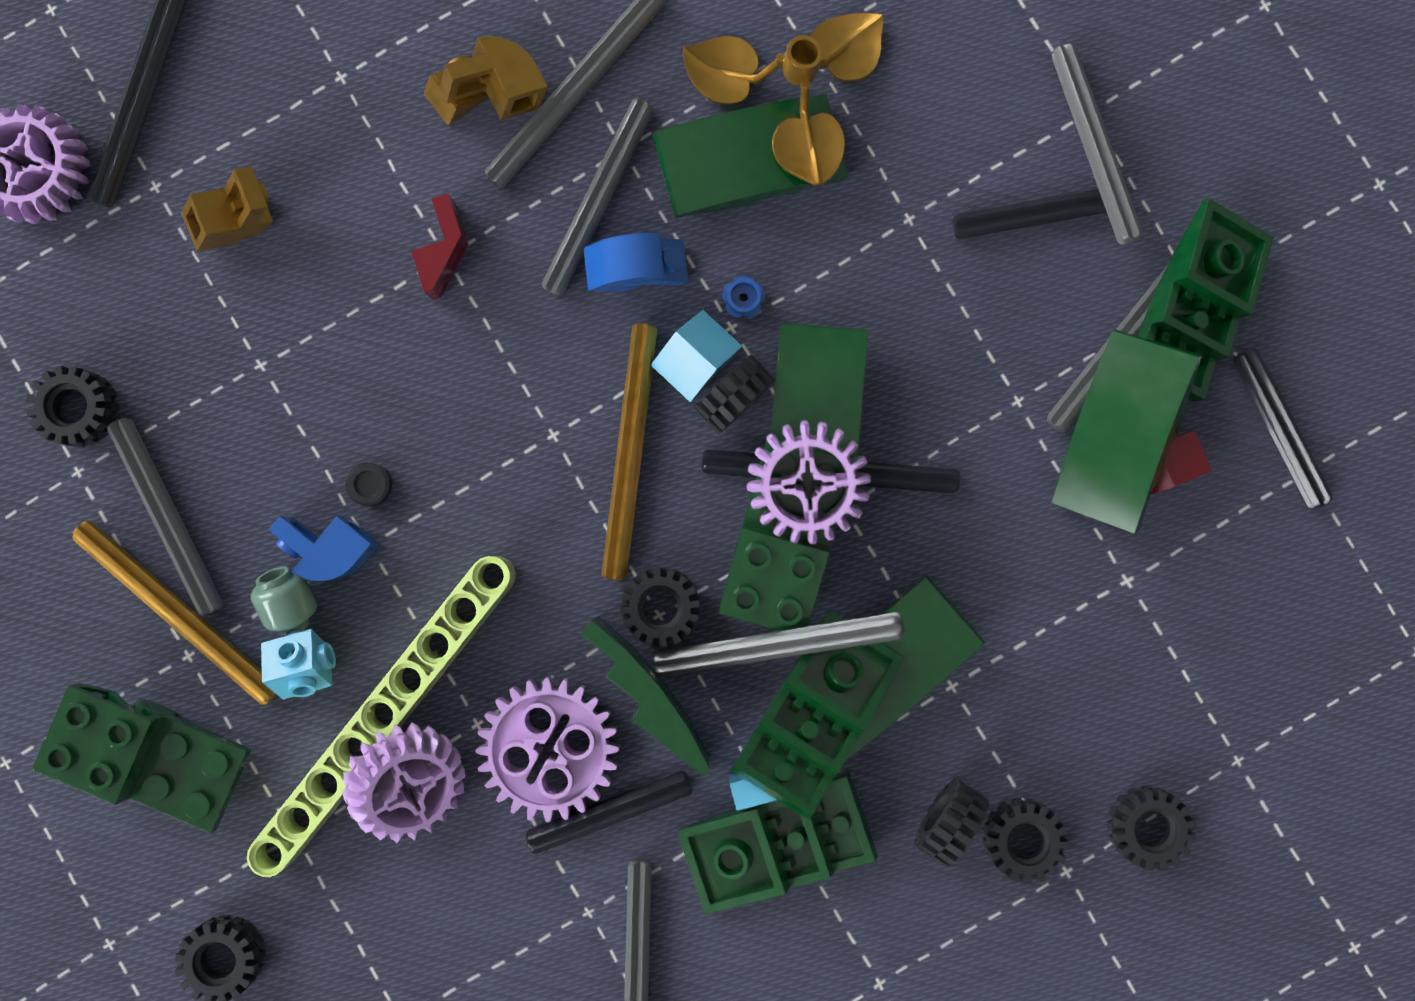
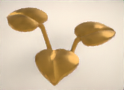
M854 13L828 19L819 24L811 36L800 35L793 38L787 46L786 54L778 53L775 61L756 75L754 74L758 68V57L755 50L745 40L732 36L715 37L698 44L684 46L683 61L692 84L705 98L716 104L731 106L746 100L749 94L750 83L759 84L779 67H782L785 78L790 83L801 88V119L789 118L781 122L777 127L772 140L774 157L778 164L791 175L814 186L823 185L834 176L839 168L845 142L842 128L832 115L819 113L809 118L808 103L811 82L816 78L818 69L828 67L830 74L835 79L843 82H857L868 77L875 70L881 54L883 15Z

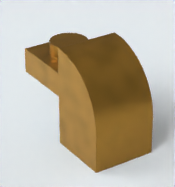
M485 36L477 38L472 57L467 55L459 56L445 64L439 89L446 103L486 91L502 121L539 109L547 89V84L535 61L525 49L505 38Z
M252 166L234 169L228 182L222 189L190 194L181 211L197 252L235 244L259 234L273 223L268 210L266 188L261 181H257Z

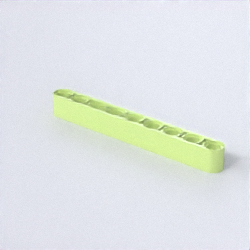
M487 556L479 559L471 567L251 844L247 853V861L255 874L261 877L277 875L298 858L344 800L343 788L346 785L343 781V773L352 770L349 764L350 756L352 755L348 749L350 738H357L363 743L373 745L377 742V731L387 737L392 735L394 724L401 727L512 588L516 572L508 559L500 556ZM492 563L499 565L504 573V579L497 588L488 586L483 578L485 568ZM462 598H468L475 604L476 615L471 622H465L457 615L456 607ZM434 633L444 635L448 641V651L444 656H438L430 649L429 641ZM407 667L415 669L420 675L421 684L417 690H411L403 683L402 675ZM379 702L389 705L392 709L393 720L390 724H383L376 718L375 708ZM323 772L335 777L337 781L335 793H330L322 787L321 776ZM295 808H301L306 811L310 819L308 827H302L297 824L293 816ZM267 843H273L278 846L282 854L280 862L274 861L268 856L266 851Z

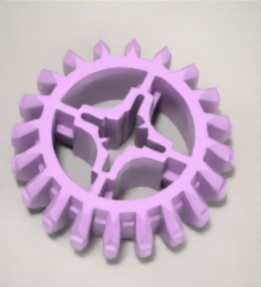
M18 104L15 112L8 108H0V216L5 215L7 219L17 223H22L25 220L31 224H40L42 217L49 221H56L57 208L63 212H71L68 200L71 197L77 200L83 199L81 193L76 189L79 184L90 183L88 177L81 174L82 170L92 166L90 161L82 156L89 149L84 142L78 139L80 136L78 130L70 124L67 125L66 119L59 114L50 113L45 108L36 105L31 109L26 105ZM49 140H51L55 150V164H52L50 159L52 148L48 147ZM31 161L32 163L35 164V162H36L37 164H39V165H41V166H35V165L30 164V165L26 168V167H24V166L21 167V166L17 165V163L24 164V165H28L29 162ZM3 165L5 166V169H6V179H5V182H4V179H3Z
M801 421L800 429L802 435L798 436L793 435L789 424L784 425L782 429L786 438L785 441L781 443L771 433L767 436V441L774 450L770 453L766 449L758 447L755 451V455L765 462L764 466L759 464L749 465L748 472L760 476L761 480L748 482L747 490L750 492H762V495L755 497L751 501V506L753 509H759L764 506L768 507L760 516L762 524L769 523L775 517L778 519L774 527L775 535L780 536L787 526L792 527L790 533L791 542L797 543L800 539L801 530L808 531L809 544H816V530L824 529L827 540L834 539L832 524L837 523L845 532L850 529V524L844 517L846 512L856 518H860L862 515L861 509L852 502L853 500L863 502L869 499L868 492L857 489L856 486L870 483V475L867 473H855V470L867 464L865 456L849 458L858 448L854 440L846 443L843 447L839 446L844 436L843 430L837 429L830 439L826 438L827 424L825 422L819 423L816 435L809 434L808 421ZM813 447L825 449L835 455L844 466L846 473H834V471H823L818 468L814 462ZM799 448L800 462L797 469L790 474L781 475L778 478H770L773 468L779 459L789 451ZM806 460L809 461L810 472L813 473L814 479L822 480L819 487L814 485L815 491L811 492L812 502L810 504L808 503L807 493L804 491L803 485L795 484L797 478L803 480L802 473L806 472ZM837 487H845L843 496L837 505L830 511L818 516L817 506L821 495L828 491H834ZM782 491V494L797 496L802 501L804 517L786 511L776 501L772 492Z
M412 722L406 732H403L401 727L394 724L392 735L387 737L377 731V742L373 745L361 742L363 756H350L349 764L352 770L343 773V781L346 785L343 788V798L348 805L347 810L351 818L358 822L359 827L365 833L372 831L373 835L380 841L389 834L390 838L398 843L403 834L407 833L408 837L415 841L419 830L424 828L432 833V823L436 820L447 822L445 811L446 809L458 808V800L455 796L465 793L464 784L461 780L466 777L465 769L460 760L461 756L458 750L452 747L448 737L443 734L438 735L435 729L430 726L421 731L419 726ZM400 775L404 776L410 787L409 790L405 789L399 778Z

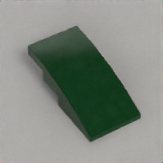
M827 94L809 96V118L819 113L832 115ZM800 98L743 108L655 131L653 136L675 218L751 206L760 199L797 194L803 188L813 187L814 185L785 171L776 161L772 150L773 135L780 123L789 118L801 119ZM842 157L839 168L834 176L825 184L842 182L849 176L844 157Z
M1210 198L1203 200L1179 241L1157 286L1138 334L1139 337L1202 356L1189 396V400L1193 402L1206 399L1216 360L1229 358L1239 319L1253 315L1274 239L1273 236Z
M790 323L780 324L771 427L772 434L778 439L786 440L782 428L784 425L789 424L794 436L802 435L800 423L801 421H808L809 434L816 435L819 423L825 422L827 424L826 438L830 439L834 431L841 429L844 432V436L839 446L843 447L846 443L854 440L859 448L868 339L867 329ZM813 447V449H817V450H821V451H824V452L831 453V452H829V451H827V450H825V449H822V448H819V447ZM858 448L849 456L850 459L858 456Z
M1116 329L1113 330L1079 415L1052 503L1135 534L1141 527L1152 489L1158 485L1170 444L1176 440L1202 356Z
M927 575L878 614L897 612L902 615L905 625L903 637L900 640L881 643L903 656L904 660L866 730L859 735L847 759L915 706L985 644L982 637Z
M828 610L819 625L845 620ZM882 643L800 655L748 739L731 771L804 818L809 819L813 816L833 777L839 774L859 735L866 730L904 657Z
M600 616L592 619L580 635L617 662L606 678L640 703L635 709L631 720L704 776L709 770V754L691 719L670 688L631 643Z
M850 773L833 777L817 809L809 819L804 818L783 803L775 800L738 811L733 809L680 828L677 831L705 915L784 895L790 888L831 878L834 872L875 862L878 858Z

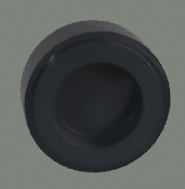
M371 462L360 463L349 471L345 483L346 491L354 502L365 506H375L384 502L390 495L392 479L389 472L381 465Z

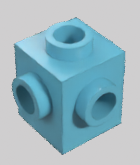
M311 629L292 631L285 637L261 643L262 683L283 700L291 697H307L314 694L316 690L332 686V668L336 665L334 650L329 643H325Z

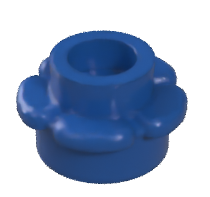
M739 276L732 283H728L725 286L722 299L726 301L725 308L730 315L736 318L741 316L751 318L760 312L762 308L761 302L765 300V292L763 287L751 277ZM746 294L748 296L747 301H741L739 299L740 295Z

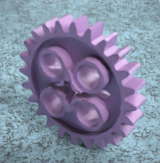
M551 676L544 679L542 689H538L534 680L529 679L526 681L525 694L517 686L509 689L512 702L503 697H499L495 701L501 711L500 714L492 711L485 714L484 717L493 726L492 728H481L478 731L479 736L488 740V744L481 745L476 749L477 754L488 756V760L478 767V771L492 772L493 777L489 779L485 787L492 788L499 785L502 790L498 794L496 801L499 803L508 797L513 799L511 813L514 814L524 805L527 807V820H532L537 810H543L545 821L550 822L554 810L558 809L563 819L567 820L570 816V805L573 804L581 813L585 812L587 808L585 796L596 802L601 797L595 785L609 787L612 780L603 771L617 769L618 763L609 758L608 754L618 752L620 744L608 742V738L614 735L618 728L617 726H604L603 722L611 712L610 710L596 712L594 708L600 699L598 695L589 701L583 699L586 686H580L575 693L569 692V679L565 678L559 688L555 689ZM543 708L549 712L551 716L550 727L543 730L535 728L529 719L531 709ZM567 714L570 718L569 722L554 746V751L559 755L552 753L544 763L535 782L529 783L527 777L543 752V747L538 742L541 744L546 743L552 736L562 715ZM576 729L584 731L590 739L589 747L583 751L572 749L567 742L568 732ZM518 746L526 750L529 755L528 766L519 768L512 765L508 759L509 748ZM553 768L562 770L568 778V785L562 789L552 788L546 781V772Z

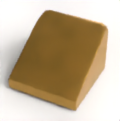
M443 69L430 75L424 89V95L444 122L450 125L488 98V94L485 91L446 103L439 89Z

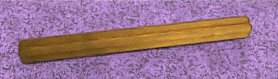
M646 323L634 324L631 333L601 573L602 577L611 580H625L628 571L653 370L651 364L654 361L657 328Z
M89 520L84 521L73 531L72 538L74 542L259 704L266 705L277 695L262 683V670L95 523Z

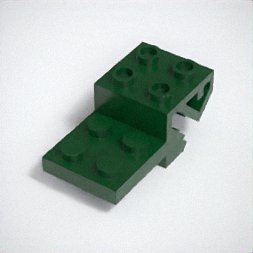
M766 438L764 449L771 453L774 449L769 445ZM799 448L789 451L779 459L773 468L770 478H778L781 475L790 474L797 469L800 462ZM813 449L814 462L819 469L834 471V473H846L844 466L835 455ZM760 459L759 465L764 466L765 462ZM806 460V472L802 473L803 480L797 478L795 484L803 485L804 491L807 493L808 503L810 504L812 502L811 492L815 491L814 485L819 487L822 480L814 479L813 473L810 472L809 461ZM756 476L755 480H761V477ZM837 487L836 490L828 491L821 495L817 506L818 516L830 511L837 505L843 496L845 487ZM782 491L772 492L776 501L786 511L804 517L803 504L797 496L782 494ZM751 492L718 614L779 631L808 627L829 557L830 540H827L825 537L824 529L816 530V544H809L808 531L801 530L800 539L797 543L791 542L790 533L792 527L789 526L785 528L780 536L775 535L774 527L778 519L775 517L769 523L762 524L760 516L768 507L764 506L759 509H753L751 501L755 497L762 495V492Z
M78 683L68 685L31 770L113 805L131 799L211 834L218 829L252 749L178 718V712L150 700L139 698L134 705H130L116 691Z

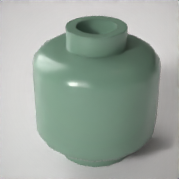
M286 566L271 569L256 579V586L251 592V602L266 629L272 632L284 631L288 635L292 631L303 630L309 625L308 619L315 613L317 601L307 579L296 575Z

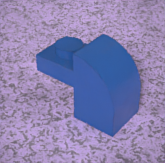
M636 233L607 238L584 247L588 291L625 292L641 285L679 286L688 282L684 240L660 238V233Z
M279 516L269 528V531L279 538L276 545L295 559L299 556L303 557L292 572L312 581L338 580L356 573L381 545V543L351 519L342 516H336L319 538L293 517Z

